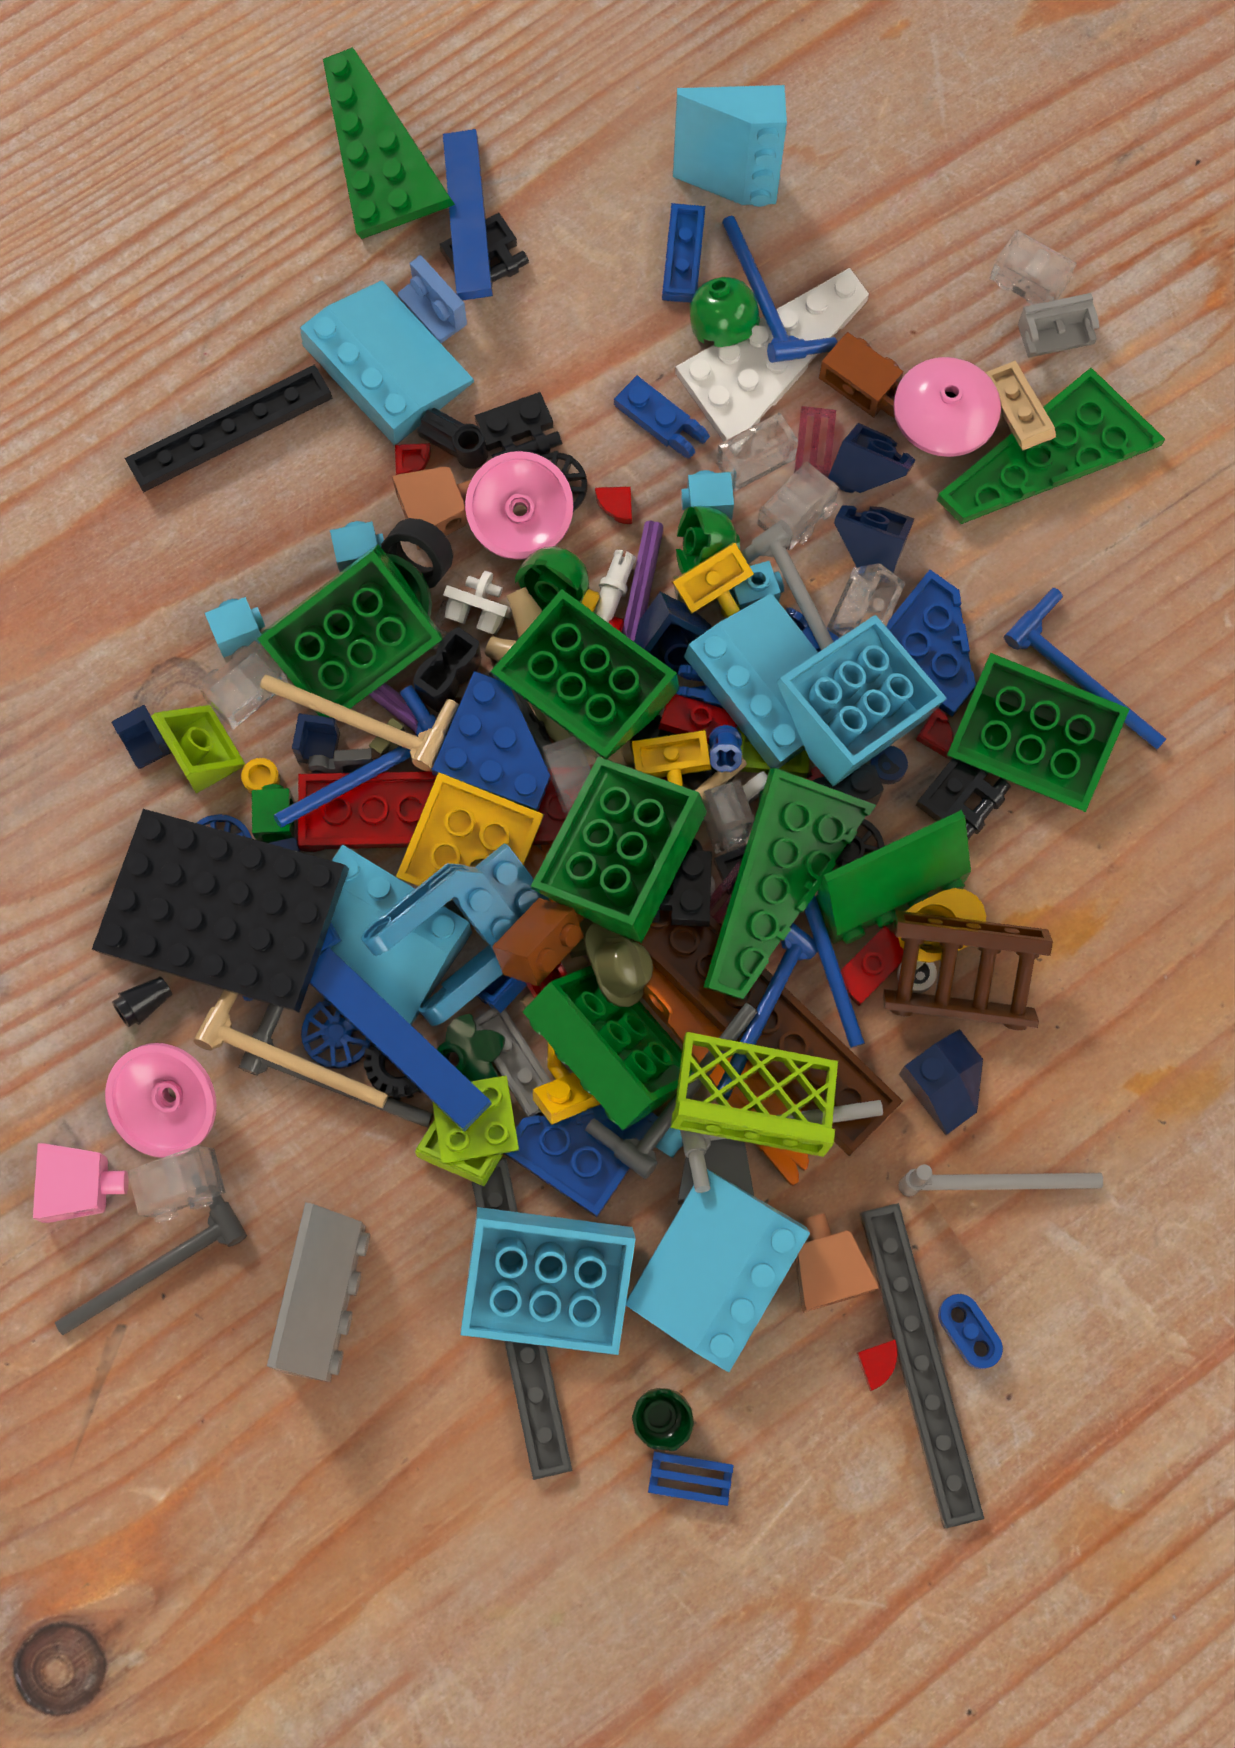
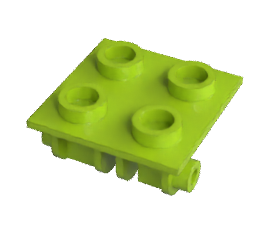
M507 1075L471 1081L492 1104L465 1132L432 1102L442 1164L519 1151Z

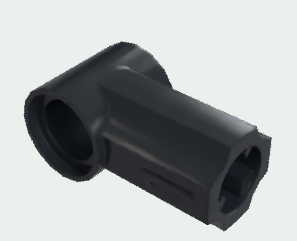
M436 408L430 411L427 410L422 417L417 430L419 437L457 457L459 463L465 468L476 469L486 462L488 449L484 434L477 425L463 424ZM468 444H477L472 449H464Z

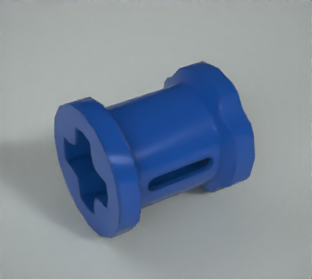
M718 726L713 729L709 736L710 764L719 772H733L742 764L741 733L733 726Z

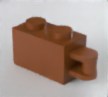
M847 332L822 360L819 379L873 418L880 410L895 418L894 400L891 397H895L904 371L899 368L894 360L888 357L884 358L874 351L867 341L859 337L856 338Z
M538 898L492 946L503 975L539 986L584 937L580 923L585 917L577 914L572 907Z

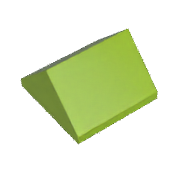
M211 705L155 712L151 716L196 794L238 771L245 765L244 760Z

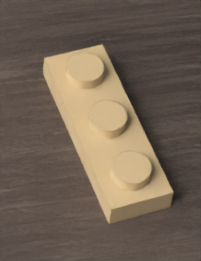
M1016 360L985 372L998 390L1001 414L1022 451L1056 438L1053 423Z

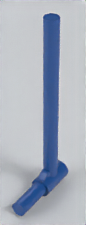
M728 216L724 218L722 224L773 335V339L767 347L769 361L774 363L803 359L807 355L830 352L837 344L835 337L805 341L794 336H788L735 217Z
M1052 588L1031 611L1028 610L1004 635L1005 642L1013 649L1033 647L1085 691L1129 708L1040 635L1042 633V620L1063 598L1062 593L1058 589ZM1129 710L1124 723L1157 750L1165 742L1166 738L1134 711Z
M412 685L401 690L402 698L418 722L415 734L418 737L419 733L430 728L432 729L436 717L434 714L430 715ZM399 746L274 814L276 823L280 828L288 825L410 758V750Z
M814 895L804 911L849 1046L854 1048L865 1044L816 896Z
M794 923L790 926L791 930L784 941H781L782 948L786 951L756 1008L758 1013L747 1026L740 1042L756 1045L797 961L809 960L818 952L814 939ZM735 1053L729 1063L741 1075L748 1058L745 1055ZM726 1071L717 1086L718 1090L733 1081ZM733 1089L723 1095L726 1100L729 1099Z

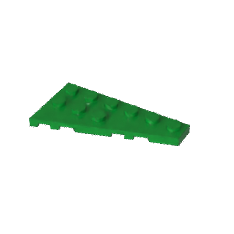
M352 47L324 58L323 64L356 234L361 239L454 206L455 203L446 192L437 175L426 161L424 155L355 49Z
M1089 368L1043 407L1055 427L1056 438L1022 451L1013 433H1011L938 494L937 501L960 524H964L1163 445L1165 438L1096 371Z
M777 768L770 769L704 988L737 999H744L769 963L768 958L779 942L784 941L790 932L792 923L799 913L806 909L817 893L823 875L832 871L836 865V859L845 846L852 842L858 833L856 830L865 817L869 816L874 810L875 804Z

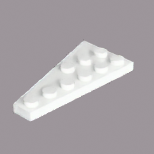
M848 268L776 310L788 336H794L805 341L830 338L840 329H843L868 300L869 293L853 271ZM764 317L760 318L758 326L756 323L752 328V335L747 340L726 347H715L712 345L675 367V374L731 453L737 449L740 441L747 433L753 431L760 423L762 416L771 406L776 405L807 370L809 363L817 356V354L807 355L803 359L771 363L768 359L767 347L771 343L773 335Z

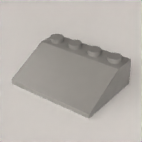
M305 1202L267 1367L285 1374L329 1383L331 1382L332 1374H339L343 1360V1351L338 1350L341 1334L348 1335L352 1321V1311H347L350 1295H357L361 1281V1272L356 1271L359 1256H366L370 1240V1233L365 1232L366 1226L361 1221Z

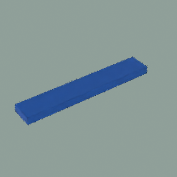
M472 129L443 134L447 191L455 203L454 206L449 207L456 294L462 301L491 297L493 292L477 131Z
M329 947L318 957L309 984L465 1132L492 1104L491 1101Z

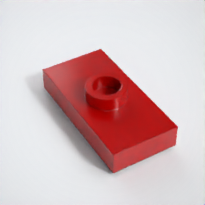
M675 694L665 706L658 729L674 734L705 730L707 743L709 744V736L713 729L723 725L736 728L737 724L723 708Z
M886 926L841 969L849 997L858 1006L902 962L903 948L900 946L898 937Z

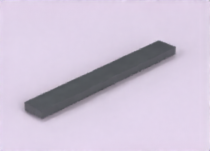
M503 1158L500 1159L485 1186L472 1182L476 1206L518 1212L507 1159ZM505 1341L533 1480L571 1472L572 1466L546 1346Z
M898 1203L861 1212L862 1224L892 1337L897 1344L898 1359L943 1528L946 1529L984 1519L983 1511L900 1205Z

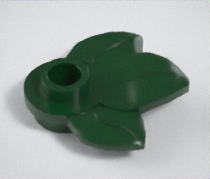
M465 1014L455 1018L448 1025L445 1042L439 1045L437 1050L448 1061L450 1054L455 1052L459 1056V1063L455 1067L470 1082L499 1077L491 1062L495 1061L501 1054L505 1045V1037L494 1030L483 1029L476 1031L473 1016Z

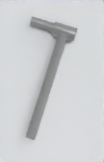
M780 520L753 539L752 544L741 551L748 564L759 556L775 558L820 649L823 650L832 644L833 640L786 550L793 536L792 530L784 520Z
M881 1100L835 1106L833 1123L883 1115ZM820 1109L801 1112L808 1122L822 1124L823 1113ZM680 1130L684 1153L689 1158L695 1192H707L711 1187L704 1155L711 1146V1141L727 1138Z
M923 1164L917 1169L910 1170L902 1177L898 1187L900 1192L907 1197H912L919 1191L1098 1189L1103 1187L1102 1173L932 1175L930 1166Z

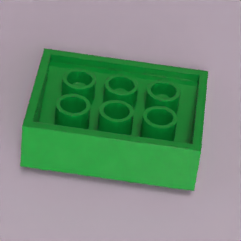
M377 544L266 628L257 639L296 687L350 709L443 640V637L400 571L379 544ZM315 711L319 716L329 717L327 715Z
M563 589L558 592L490 671L493 676L604 759H608L657 717L679 690L678 677L675 671Z
M990 652L947 756L1086 812L1130 709Z
M597 757L535 876L531 888L561 905L574 908L577 914L609 931L642 943L707 813L700 793Z
M960 810L823 875L816 899L833 945L844 940L845 944L852 943L866 934L865 929L876 924L879 928L888 926L894 922L896 911H905L941 891L952 888L963 889L965 887L964 882L971 873L965 815Z
M592 965L551 981L522 1011L530 1020V1025L534 1031L547 1040L555 1050L557 1058L569 1066L580 1079L583 1089L597 1099L605 1109L607 1117L613 1123L618 1124L622 1130L645 1118L677 1093L682 1058L681 1048L640 1001L630 1007H619L609 1002L600 990ZM690 1068V1071H689V1076H690V1075L692 1074V1072H693L691 1068Z

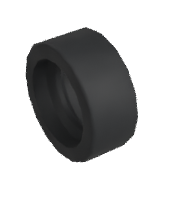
M408 518L398 522L381 544V548L386 554L399 556L413 564L424 576L429 589L438 584L452 565L453 551L451 543L435 525L422 519ZM400 541L413 543L423 549L431 559L433 567H424L412 561L403 551Z

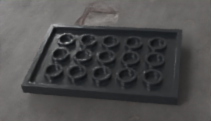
M143 809L92 950L299 1013L349 868L345 864Z

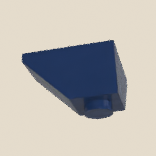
M858 423L842 441L827 479L835 482V486L842 491L862 493L906 476L916 460L909 453H903L901 456L896 451L898 443L890 436Z
M842 505L836 515L834 524L856 567L864 570V573L872 578H887L891 580L915 518L884 507L870 506L869 511L860 513L856 512L857 508L854 506Z
M660 591L641 617L634 642L678 675L679 666L690 665L684 658L688 645L713 626L697 612L690 613L684 603Z
M960 1029L929 1047L906 1064L899 1073L900 1077L945 1135L977 1113L983 1058Z

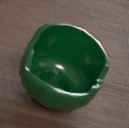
M655 1388L648 1390L636 1401L632 1414L634 1431L649 1448L672 1452L690 1439L694 1427L692 1408L686 1398L679 1392L669 1388Z

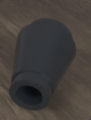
M159 976L156 979L118 993L119 998L112 1001V1004L127 1027H130L135 1023L140 1025L167 998L172 996V992L165 980Z

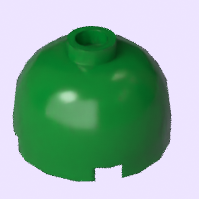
M720 277L704 283L696 290L690 303V321L693 334L702 343H704V339L714 341L715 347L732 346L747 340L752 335V328L756 323L757 326L760 323L759 308L755 294L743 281L736 278Z
M706 506L686 508L677 530V537H683V551L676 549L678 567L682 574L732 543H736L740 550V537L736 534L735 527L726 514Z
M556 546L544 547L530 554L515 576V583L518 581L521 589L527 588L529 594L542 611L561 589L580 603H582L583 597L589 589L588 571L584 563L572 552Z

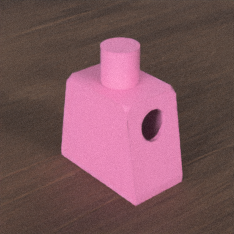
M38 1143L33 1218L42 1223H50L104 1213L106 1209V1195L127 1194L129 1184L128 1172L108 1171V1158L98 1152Z

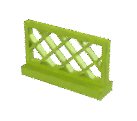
M686 1032L683 1042L676 1105L672 1113L670 1128L824 1157L834 1144L835 1129H832L838 1061ZM693 1045L708 1048L715 1057V1060L701 1068L691 1056ZM735 1053L745 1055L754 1066L741 1076L727 1060ZM772 1061L783 1062L792 1074L777 1083L765 1066ZM719 1064L733 1080L720 1090L716 1088L706 1075L707 1072ZM691 1068L694 1074L689 1077V1071ZM810 1068L827 1071L826 1084L818 1090H815L803 1075ZM757 1071L771 1088L758 1098L744 1082V1080ZM698 1078L711 1094L703 1102L686 1098L688 1085ZM794 1079L799 1082L809 1095L796 1105L782 1089ZM735 1086L740 1089L750 1102L742 1109L731 1107L723 1097L725 1093ZM825 1092V1097L823 1100L820 1095ZM775 1093L788 1111L781 1116L770 1115L761 1102ZM813 1100L823 1113L822 1124L808 1122L799 1109Z

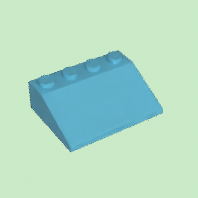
M785 85L677 88L673 177L741 205L762 207L768 204H776L787 126Z
M382 280L326 306L300 327L303 347L394 446L420 426L421 419L427 410L430 411L433 408L440 410L474 383V379Z
M770 593L719 622L692 641L687 647L684 658L711 690L712 694L718 699L771 769L781 768L805 750L777 681L780 677L817 654L818 651L774 595Z
M876 615L780 677L777 681L808 757L832 786H835L924 722L947 699Z
M342 844L332 861L345 864L349 871L331 920L342 941L330 949L412 1025L420 1013L418 1008H422L424 1003L430 998L471 936L470 922L442 906L390 950L381 955H373L361 940L363 933L381 916L415 890V888Z
M707 1169L711 1189L707 1192L697 1193L693 1185L628 1296L626 1306L696 1354L730 1372L810 1232L806 1226Z
M477 1207L460 1335L618 1355L636 1240L633 1227Z

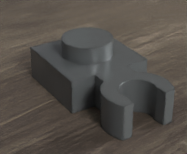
M372 749L335 750L334 758L330 759L323 755H313L309 757L308 768L311 774L351 773L373 761Z

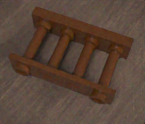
M896 911L894 920L896 937H901V940L905 943L897 991L887 989L883 991L885 1009L900 1016H911L913 1013L1001 1023L1013 1030H1025L1027 1027L1038 1028L1039 1020L1035 1008L1026 1006L1034 960L1039 958V955L1051 956L1053 940L1048 929ZM924 941L940 942V945L943 946L935 995L912 993L919 947ZM963 945L978 947V950L981 951L973 1000L950 997L958 949H961ZM1001 950L1014 951L1019 955L1011 1005L988 1002L996 954L1000 953Z

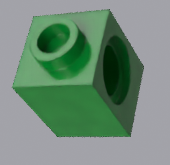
M269 784L263 786L262 790H252V834L256 840L271 843L295 837V821L280 828L274 819V814L294 804V798L289 788H284L282 785Z

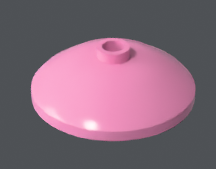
M933 358L914 366L900 381L894 398V416L902 434L917 448L937 456L954 457L975 451L990 439L1000 419V396L991 378L976 365L957 358ZM952 392L956 397L950 398L945 393Z
M508 452L486 462L473 476L466 494V517L476 539L490 552L507 559L525 560L530 554L541 548L557 546L569 529L573 516L572 491L564 474L548 459L530 452ZM517 505H523L526 507L527 512L523 516H517L513 512L514 508Z
M151 1043L136 1047L123 1055L115 1063L106 1083V1107L114 1128L130 1146L144 1154L159 1158H171L186 1154L207 1137L215 1121L217 1105L211 1079L206 1070L193 1056L178 1047L163 1043ZM169 1088L175 1092L176 1098L170 1096Z

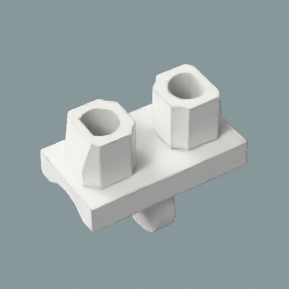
M484 571L480 579L471 576L467 577L465 586L475 589V595L446 585L443 594L449 597L446 604V618L465 624L471 606L480 608L482 612L476 628L497 635L504 618H511L512 611L508 606L486 599L488 594L499 598L503 587L492 584L493 573L489 571Z

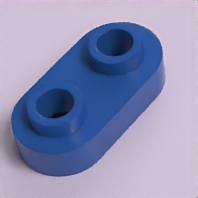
M954 1294L946 1298L939 1307L938 1319L965 1362L976 1369H987L997 1364L1003 1353L1002 1342L977 1303L971 1297L964 1294ZM954 1308H959L964 1312V1320L960 1323L955 1322L951 1317V1312ZM976 1342H982L986 1345L987 1352L985 1356L980 1357L974 1352Z

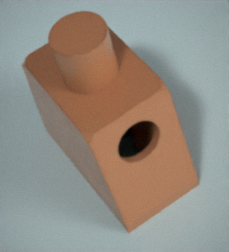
M444 466L392 476L395 492L406 519L414 518L427 521L435 525L445 536L464 527L468 523L465 500L471 480L456 484L450 467Z
M825 1213L803 1220L804 1226L810 1232L808 1236L809 1242L804 1243L795 1258L803 1313L865 1295L879 1288L849 1230L832 1235Z

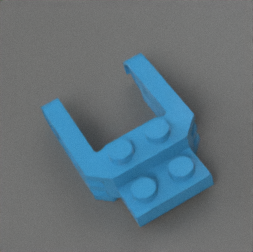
M504 843L476 867L462 864H445L369 926L363 933L361 940L373 955H381L400 942L451 899L482 939L489 945L441 984L443 988L430 997L422 1008H418V1011L431 1026H436L448 1020L503 974L492 946L538 898L548 901L550 899L531 888L534 878L512 849Z

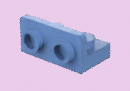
M420 255L410 262L412 278L410 279V284L398 292V298L440 343H443L467 325L465 303Z

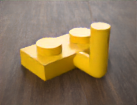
M732 543L671 582L690 613L717 599L722 607L721 614L728 618L740 611L729 590L754 575L736 543Z
M705 730L632 741L635 770L657 778L667 777V781L683 786L682 774L711 770Z
M547 1042V1067L556 1080L534 1088L533 1101L550 1124L553 1125L598 1106L600 1103L592 1094L583 1089L580 1079L574 1072L570 1073L565 1065L557 1058L555 1050Z

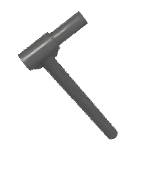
M745 1003L719 1038L736 1041L758 1011L748 1003ZM708 1051L698 1065L703 1068L714 1061L715 1057ZM716 1067L707 1072L706 1075L709 1077ZM699 1078L688 1085L687 1099H692L703 1085ZM677 1093L640 1141L637 1138L623 1140L595 1118L590 1121L585 1131L612 1150L614 1156L642 1178L647 1179L658 1165L656 1153L653 1149L671 1127Z
M269 1004L257 1032H253L252 1037L274 1046L271 1037L284 1008ZM246 1051L238 1067L245 1072L257 1076L267 1071L268 1067L427 1128L433 1118V1113L389 1096L382 1109Z
M207 1171L197 1174L193 1179L211 1209L207 1222L209 1227L57 1320L55 1325L61 1335L70 1332L213 1242L218 1241L220 1244L231 1247L247 1237L229 1202L223 1200Z

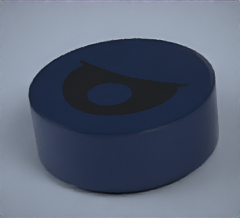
M889 746L872 758L870 765H875L881 783L889 785L899 782L904 777L908 768V760L901 749Z

